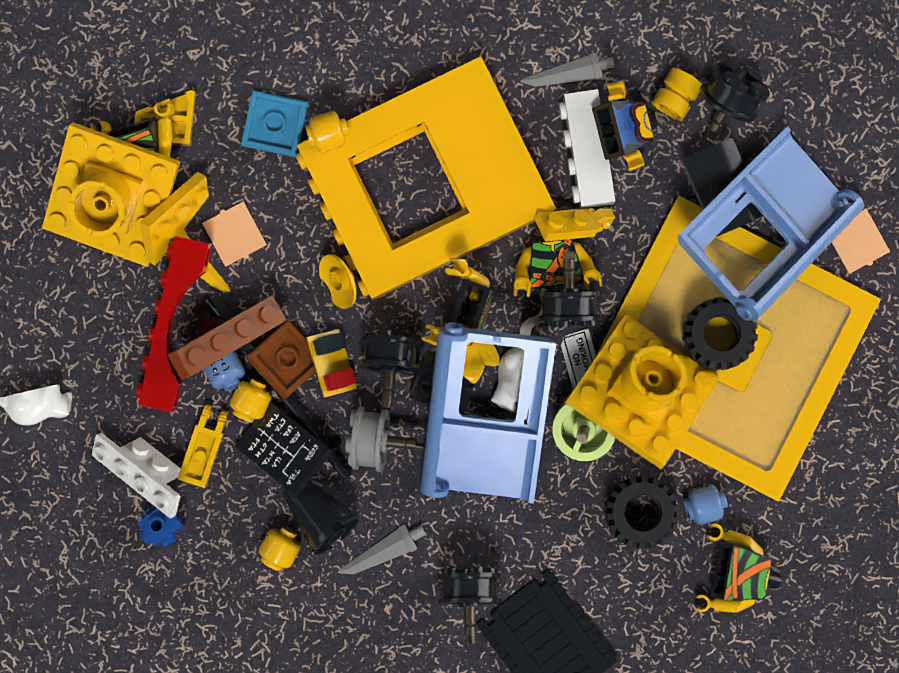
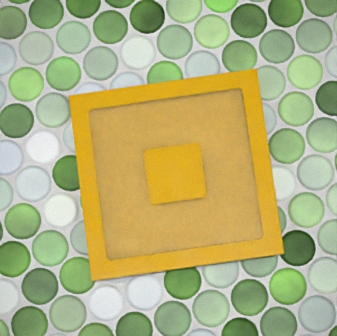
M678 195L598 353L620 320L627 314L690 358V353L685 351L684 348L685 341L682 340V333H684L683 324L687 320L688 314L696 306L708 299H715L716 297L728 299L678 242V235L703 211L702 207ZM739 227L715 237L705 247L704 251L734 287L742 291L782 248ZM811 263L757 321H753L754 323L757 322L758 328L755 330L756 334H758V340L755 341V349L749 354V358L746 361L727 370L714 371L710 370V368H705L720 380L676 449L779 502L881 299ZM721 317L712 318L704 327V338L712 349L725 351L734 344L735 330L728 320Z

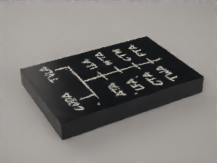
M272 402L269 403L263 418L255 419L235 445L238 450L296 497H298L333 452Z

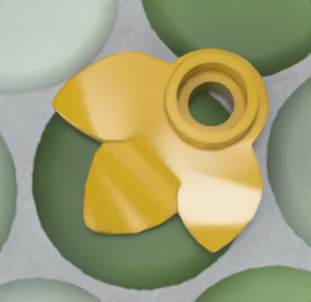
M472 342V345L466 348L463 376L469 382L475 384L481 377L485 365L491 367L499 365V354L493 344Z

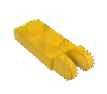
M205 404L199 423L195 425L178 480L202 488L207 486L224 435L222 432L229 415V411L222 410L219 414L215 431L205 428L212 414V406Z

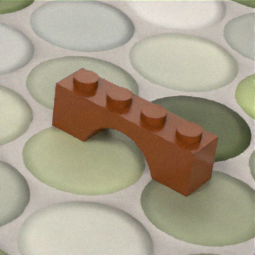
M273 295L167 355L182 380L191 377L286 321V318Z

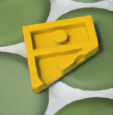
M190 90L185 95L159 102L162 114L168 109L167 101L172 103L175 108L174 114L169 118L172 121V145L191 146L196 99L195 91ZM146 107L136 111L135 123L156 117L158 121L160 116L155 113L154 107Z

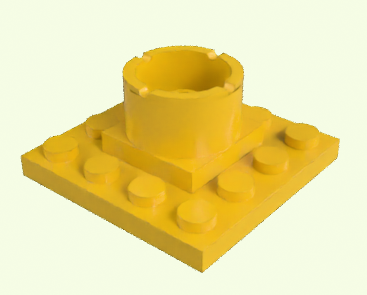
M72 122L67 131L42 229L149 267L151 263L146 258L140 222L171 195L181 161Z
M625 314L565 403L656 467L662 469L720 379Z

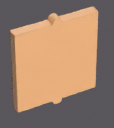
M244 201L226 211L222 209L219 215L202 223L225 267L243 257L248 259L249 254L267 245Z
M867 209L862 210L832 241L849 274L865 265L871 266L873 264L872 261L890 252Z

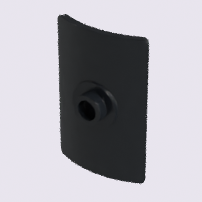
M732 138L682 159V164L702 210L746 168ZM749 203L716 237L764 215L754 204Z

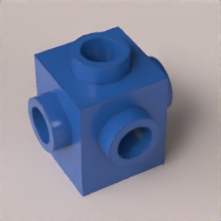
M155 506L141 514L143 519L138 522L141 528L138 534L147 545L152 543L155 547H160L161 545L163 548L168 547L178 539L176 534L186 528L177 514L169 518ZM161 522L162 528L157 531V524Z

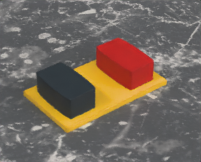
M337 329L306 337L324 398L357 389L354 371L350 367L345 350L346 344L340 330Z

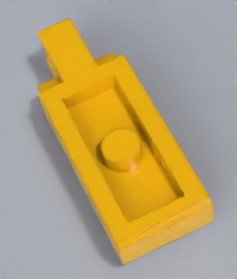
M594 208L539 212L534 220L545 241L595 237L596 233L601 232L602 229L611 228L615 215L611 209L600 208L595 211Z

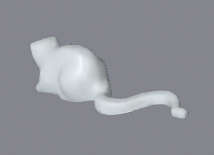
M540 297L542 301L540 313L522 323L520 328L521 335L531 336L532 328L544 322L539 321V316L543 315L542 297ZM513 347L502 356L498 366V386L491 399L493 403L512 413H515L517 410L516 402H518L524 360V350L520 347Z
M60 384L0 398V407L4 408L11 420L19 425L26 426L37 424L50 417L64 418L69 415L72 404V392L62 394L60 392Z

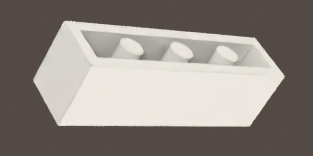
M598 89L564 94L563 102L559 103L561 120L566 119L568 129L563 131L565 148H571L572 158H567L569 175H575L576 186L571 187L574 203H579L580 209L613 205L615 203L609 160L604 158L592 107L601 105Z

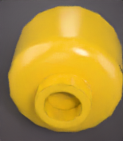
M334 111L312 116L309 120V125H306L311 148L316 147L319 152L343 147L345 144L344 136L349 135L345 118L339 119L338 114Z
M251 378L250 382L241 381L230 400V407L233 409L232 414L251 423L254 419L263 418L272 398L270 392L265 389L267 384L255 378Z
M282 526L281 529H270L259 547V554L262 557L261 562L276 571L291 567L301 549V544L296 539L297 533L285 526Z

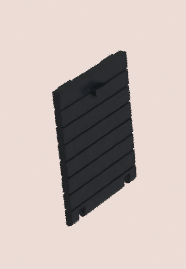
M549 569L542 573V576L547 581L544 586L540 588L537 581L532 580L491 611L490 614L496 621L491 626H488L483 618L476 623L511 673H603L618 662Z

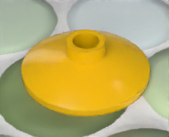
M333 254L324 256L319 264V275L330 290L332 302L341 309L352 307L356 300L353 272L338 256Z

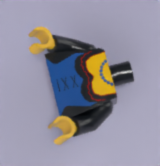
M622 81L608 83L606 85L608 87L607 96L609 102L592 107L604 158L609 160L623 156L628 170L632 171L644 166L642 155L645 152V145L653 141L652 130L657 127V119L653 114H647L646 106L643 102L633 101L632 97L626 95Z

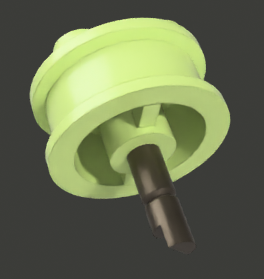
M565 400L559 407L553 422V437L556 445L566 456L578 461H592L602 457L612 447L615 437L565 403Z

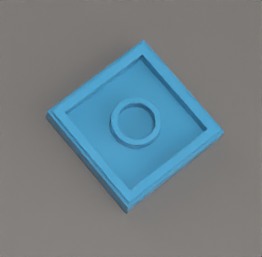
M252 91L241 146L296 158L295 154L298 153L297 145L300 144L308 102Z

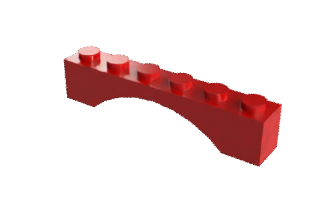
M176 236L174 242L170 241L168 244L166 258H169L170 262L168 270H163L160 280V286H164L162 298L158 297L155 303L154 314H158L156 326L151 325L148 335V342H152L150 353H145L143 358L142 370H146L144 381H139L136 390V398H140L138 405L168 412L176 411L182 382L167 355L171 353L170 337L172 322L184 294L196 280L207 272L212 244Z

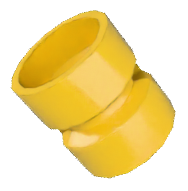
M671 68L664 80L666 87L659 88L651 103L655 108L671 118L683 121L690 109L689 101H695L703 85L687 72Z

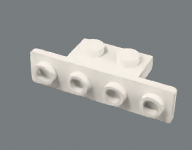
M103 433L97 434L92 456L169 518L176 516L180 495L169 487L167 483L179 477L181 468L141 437L119 447Z

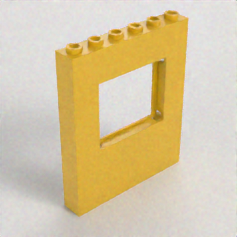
M481 56L346 121L349 135L344 136L345 144L341 148L319 152L316 147L311 148L309 139L297 145L300 153L295 154L302 170L308 168L312 176L307 181L314 195L321 194L324 204L320 205L327 221L333 219L337 229L332 232L339 246L345 244L349 252L344 257L351 271L357 269L361 280L357 281L363 296L370 295L372 300L451 263L452 261L449 258L459 259L535 222L534 219L539 212L556 211L547 188ZM425 132L463 210L392 243L355 165Z

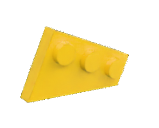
M199 172L194 174L140 222L146 258L149 263L157 265L167 252L169 242H174L175 236L178 237L209 197L207 178Z

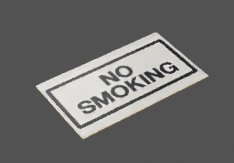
M589 329L566 335L561 344L573 388L577 386L596 357Z

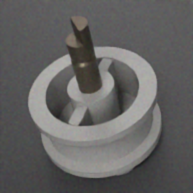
M358 407L357 410H352L350 426L353 427L352 435H347L345 450L349 453L348 465L353 470H358L360 466L375 467L376 472H383L388 447L424 451L425 443H418L417 438L406 439V437L390 436V412L388 409H383L381 413L366 412L365 407Z

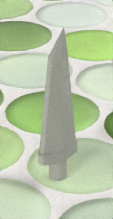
M596 52L528 76L520 81L538 87L593 79L598 80L603 79L602 70L615 68L613 57L599 60Z
M403 524L390 535L343 566L338 573L356 574L393 558L413 552L418 549L414 541L425 536L426 532L422 525L408 531L406 525Z

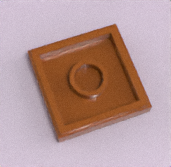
M289 320L246 357L249 363L284 400L316 372L307 339Z

